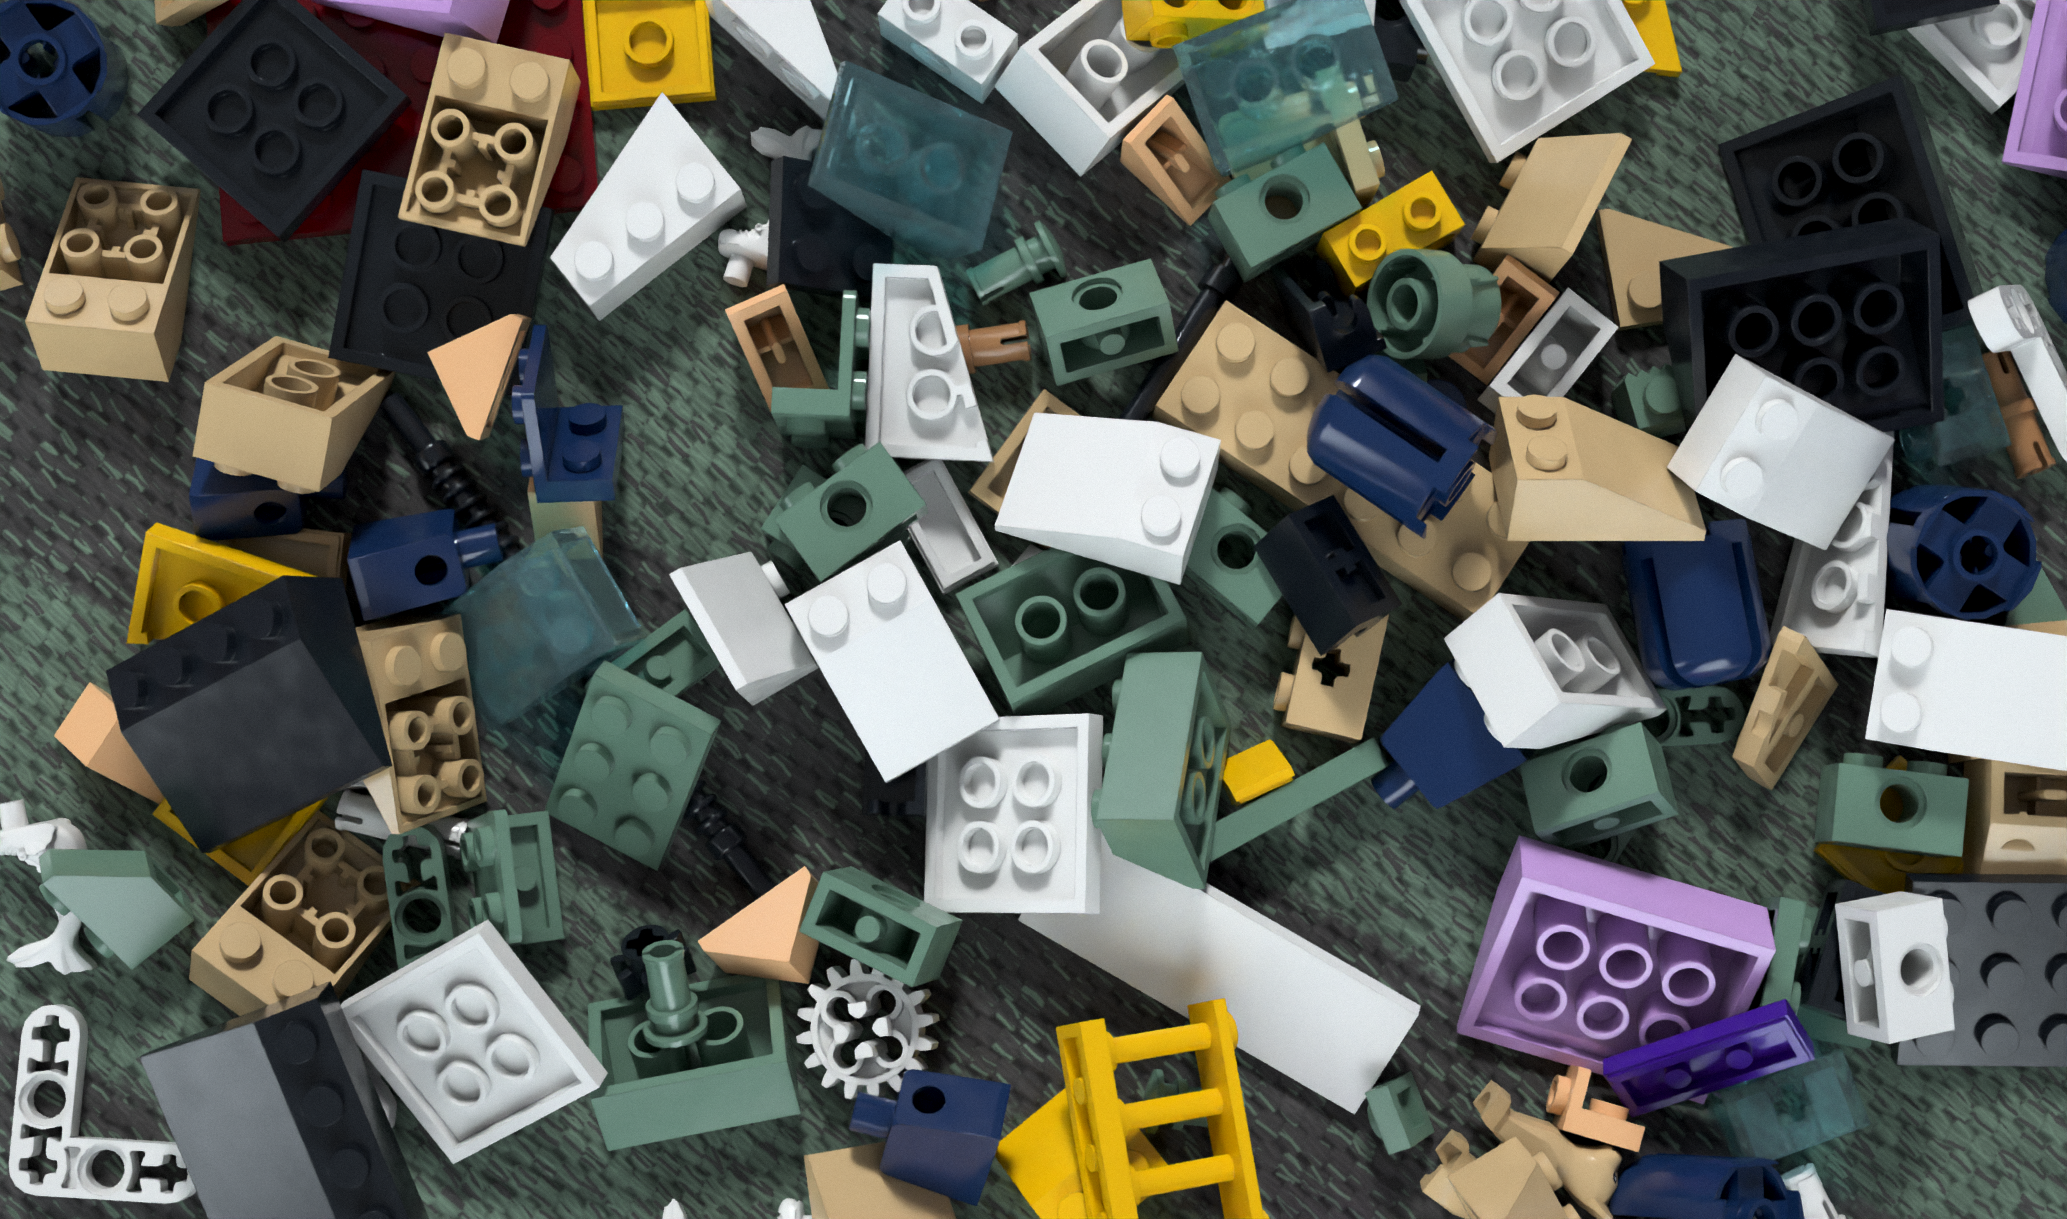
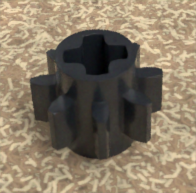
M644 925L632 930L623 939L621 944L623 955L612 957L610 962L624 996L628 1001L636 998L638 995L645 1003L650 999L642 951L646 946L654 942L674 940L682 943L684 946V962L687 975L697 971L690 949L687 947L683 934L679 929L668 935V932L659 925Z

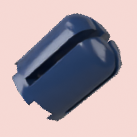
M8 0L0 4V111L31 128L54 137H78L95 130L84 115L88 110L109 121L119 111L128 89L126 58L121 48L109 39L111 34L99 22L72 3L62 0ZM37 43H41L43 50L51 55L58 54L59 58L53 62L56 70L50 76L51 66L35 45Z
M1368 355L1344 369L1335 380V386L1339 388L1336 395L1325 394L1314 410L1307 431V453L1316 466L1425 539L1427 524L1424 521L1430 515H1433L1440 521L1446 517L1475 476L1472 471L1476 463L1471 458L1479 448L1478 445L1481 439L1493 446L1498 431L1389 357Z
M1942 484L1915 485L1895 494L1890 499V516L1900 524L1889 522L1886 538L1887 568L1885 592L1888 595L1899 597L1901 604L1917 610L1961 620L1986 619L2001 611L2009 612L2014 610L2032 591L2041 570L2042 562L2036 561V538L2029 523L2034 522V519L2015 499L1993 490Z
M1746 519L1708 522L1709 527H1705L1706 535L1704 541H1624L1621 559L1642 668L1653 684L1672 691L1719 685L1729 681L1753 677L1768 662L1772 643Z
M1648 1154L1638 1158L1623 1169L1618 1178V1187L1610 1199L1609 1211L1613 1215L1666 1219H1752L1753 1217H1756V1219H1804L1799 1191L1787 1190L1780 1174L1771 1166V1164H1779L1777 1161L1761 1157Z

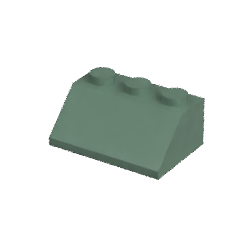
M1053 547L955 594L988 667L1013 716L1041 715L1123 675L1127 653L1170 652L1190 642L1187 619L1167 581Z
M1203 652L1127 653L1122 679H1116L1113 684L1112 706L1115 720L1112 733H1106L1102 742V763L1105 773L1102 789H1095L1092 795V822L1096 829H1101L1113 855L1189 888L1205 889L1231 731V721Z
M734 975L689 984V990L695 993L698 998V1010L706 1015L709 1027L707 1033L699 1040L677 1048H661L646 1042L643 1035V1027L649 1019L646 1014V1003L641 1000L639 995L629 1001L625 997L589 1003V1049L608 1072L601 1086L590 1092V1100L607 1150L612 1151L801 1114L797 1070L780 980Z

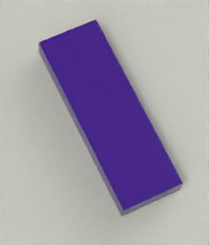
M1783 999L1604 1058L1603 1076L1624 1107L1629 1109V1114L1633 1118L1814 1060V1044L1788 1001Z

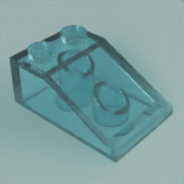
M1290 0L1172 46L1214 166L1222 177L1274 159L1292 147L1305 145L1399 99L1364 0Z
M846 60L841 62L808 185L891 238L948 261L982 250L1013 131Z
M584 526L549 532L499 564L472 586L468 592L461 595L439 613L461 614L472 698L490 732L505 726L594 671L604 660L610 661L647 638Z

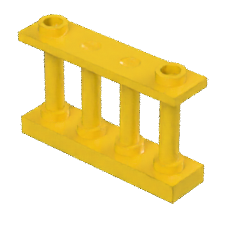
M1225 998L1187 1005L1190 1025L1113 1037L1106 1031L1104 1018L1056 1027L1088 1219H1139L1137 1205L1142 1197L1216 1183L1219 1185L1224 1219H1270L1268 1214L1262 1209L1234 1051L1238 1044L1237 1026L1233 1016L1227 1011ZM1195 1051L1202 1090L1124 1104L1118 1098L1114 1071L1118 1064ZM1207 1117L1213 1157L1135 1171L1129 1165L1125 1138L1130 1130Z

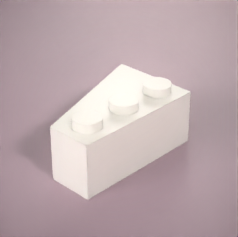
M662 92L550 258L575 292L600 321L746 208L747 204L740 187Z

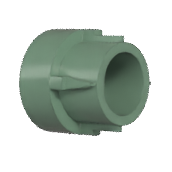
M1400 249L1392 252L1383 259L1375 270L1367 295V307L1370 311L1374 327L1382 334L1387 345V349L1383 351L1398 359L1435 360L1447 357L1452 353H1463L1471 347L1488 346L1487 340L1494 333L1501 314V294L1497 284L1498 276H1493L1486 268L1480 265L1462 264L1455 256L1442 250Z

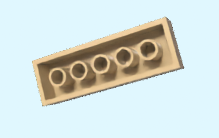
M1226 300L1157 402L1152 418L1160 423L1221 440L1219 462L1294 511L1334 495L1378 566L1462 621L1468 619L1495 596L1530 542L1507 541L1492 473L1476 463L1472 471L1475 474L1473 480L1446 517L1440 521L1433 515H1430L1424 521L1427 524L1426 538L1423 539L1316 466L1307 453V431L1313 412L1325 394L1336 395L1339 388L1335 386V380L1340 374L1336 371L1328 373L1316 358Z

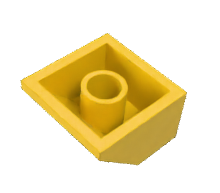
M1065 1087L1000 1140L995 1153L996 1159L1040 1219H1088ZM1140 1129L1129 1131L1125 1142L1129 1165L1135 1171L1168 1165ZM1142 1197L1140 1199V1203L1144 1201L1147 1197Z

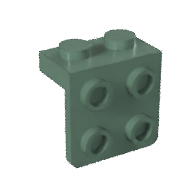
M843 291L838 390L772 387L771 414L781 436H791V445L826 448L829 447V438L857 439V422L866 423L867 372L860 371V361L869 360L870 308H861L857 291Z
M503 809L490 811L467 821L468 833H462L460 836V855L464 871H473L476 897L469 898L468 900L470 929L489 920L510 947L564 939L549 812L540 811L508 815L507 811Z

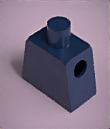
M196 457L189 492L194 533L196 536L211 541L297 534L304 529L309 498H346L347 464L342 473L320 492L298 494L281 489L277 485V480L256 474L248 476L226 474L217 470L214 467V462Z
M444 509L354 525L347 561L363 621L461 596L468 592L469 568L504 561L496 523L460 530L455 510ZM428 555H436L439 557H430Z
M1455 658L1438 670L1380 737L1383 746L1395 760L1371 779V783L1383 801L1393 809L1399 807L1419 790L1433 807L1439 809L1518 767L1535 752V749L1504 748L1502 743L1492 736L1485 725V713L1476 696L1455 671Z
M911 1069L904 1072L896 1101L858 1091L848 1130L886 1139L879 1169L885 1175L977 1206L1000 1142L1011 1085L1002 1082Z

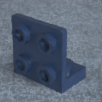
M534 325L530 347L520 349L519 377L521 385H513L512 388L513 420L515 424H525L527 439H522L520 445L522 475L524 478L533 477L537 503L613 501L616 497L625 432L623 405L601 406L595 403H584L575 407H559L548 326Z

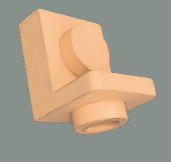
M1568 1065L1565 1076L1557 1074L1554 1077L1546 1103V1111L1555 1114L1552 1125L1558 1130L1639 1152L1645 1127L1626 1121L1629 1113L1628 1108L1591 1098L1588 1110L1582 1108L1591 1076L1590 1069Z

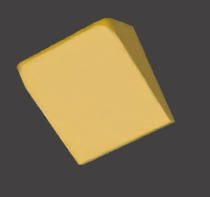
M1269 739L1227 758L1222 784L1232 805L1235 804L1237 807L1291 782L1295 774L1276 744Z

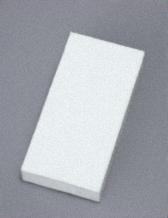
M926 459L903 472L926 502L928 514L907 528V530L911 533L916 547L943 595L999 566L942 460Z

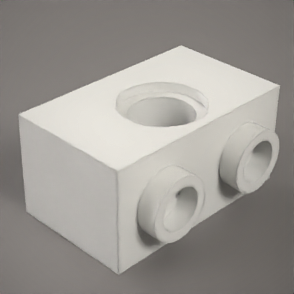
M887 0L878 12L880 33L883 37L981 104L984 103L994 89L995 84L1018 52V34L969 0Z
M1567 288L1477 400L1496 414L1498 397H1524L1533 394L1546 397H1564L1619 327L1570 288Z
M1898 891L1835 904L1847 1033L1891 1044L1955 1030L1953 1014L1954 989L1950 981L1946 941L1948 925L1944 916L1943 899Z

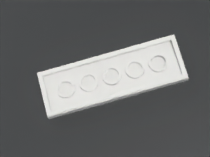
M1102 831L1100 914L1022 913L1018 921L1188 1019L1187 1005L1225 998L1227 1011L1233 1016L1237 1026L1238 1048L1354 1115L1366 1098L1365 1092L1373 1087L1415 1022L1421 1007L1419 1004L1206 883L1205 889H1192L1113 855Z

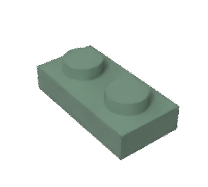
M686 609L612 662L617 667L677 698L720 666L719 660L699 625ZM592 677L589 679V681L584 687L587 691L592 680Z

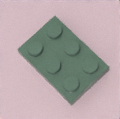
M604 660L593 674L544 811H548L549 815L657 871L670 851L722 720Z

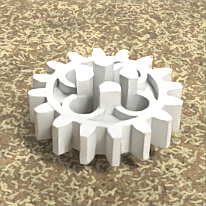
M851 959L850 976L840 966H833L826 970L831 984L830 987L816 983L811 984L807 989L817 1003L814 1007L798 1009L797 1015L811 1022L810 1031L796 1036L797 1043L813 1045L815 1053L810 1055L804 1064L807 1068L823 1065L827 1069L821 1083L825 1088L832 1087L843 1080L845 1081V1098H856L858 1091L861 1092L864 1085L867 1087L868 1094L885 1097L886 1081L896 1092H899L906 1070L926 1071L928 1069L925 1061L918 1055L920 1051L933 1050L938 1047L939 1042L925 1035V1026L940 1021L939 1014L923 1013L921 1004L931 996L929 989L912 992L908 985L874 968L870 972L868 965L856 959ZM883 990L891 992L896 1000L895 1009L891 1014L877 1018L873 1023L872 1030L879 1037L893 1036L898 1038L903 1047L901 1057L898 1060L889 1058L886 1054L888 1053L887 1043L875 1038L860 1043L854 1050L855 1059H858L854 1066L846 1065L840 1056L841 1048L846 1042L858 1039L862 1034L863 1027L856 1020L843 1021L839 1019L834 1012L836 1000L839 997L847 999L850 1003L848 1004L849 1014L859 1019L876 1014L881 1008V1001L878 998Z

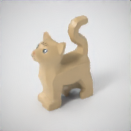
M1491 1080L1473 1101V1104L1479 1111L1485 1125L1501 1141L1499 1145L1516 1136L1532 1156L1542 1151L1556 1170L1565 1190L1580 1207L1588 1211L1596 1219H1613L1607 1204L1618 1187L1617 1172L1622 1160L1620 1153L1609 1144L1590 1146L1573 1143L1550 1122L1513 1111L1510 1108V1094ZM1451 1129L1435 1149L1442 1164L1431 1174H1425L1420 1181L1422 1192L1456 1216L1470 1219L1447 1176L1477 1158L1469 1153L1467 1139L1461 1133Z

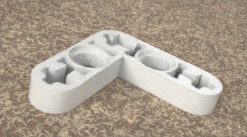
M1999 285L1968 300L1969 311L1975 326L1990 351L1993 353L2011 351L2057 449L2067 462V371L2029 294L2022 285Z
M64 1004L42 1006L33 1011L26 1019L21 1034L9 1156V1172L15 1186L24 1193L35 1196L162 1204L179 1202L195 1194L196 1189L189 1173L187 1180L175 1183L173 1191L168 1190L167 1179L162 1177L141 1178L140 1185L142 1191L134 1189L140 1172L137 1151L145 1152L141 1166L167 1164L172 1154L176 1156L177 1166L186 1168L176 1142L79 1136L88 1044L87 1022L83 1015L74 1007ZM55 1015L59 1016V1025L62 1028L70 1029L69 1041L57 1044L55 1063L69 1061L68 1072L58 1069L36 1072V1060L45 1062L51 1059V1041L41 1039L42 1026L52 1025ZM46 1080L57 1082L62 1086L66 1095L63 1110L53 1118L43 1116L34 1105L35 1091ZM30 1126L38 1129L62 1126V1138L58 1136L48 1137L46 1156L48 1159L57 1160L56 1172L45 1174L43 1183L38 1182V1171L28 1169L27 1162L29 1157L40 1155L43 1135L29 1137ZM103 1150L116 1152L124 1162L125 1171L123 1178L114 1187L102 1186L95 1180L92 1174L93 1160Z

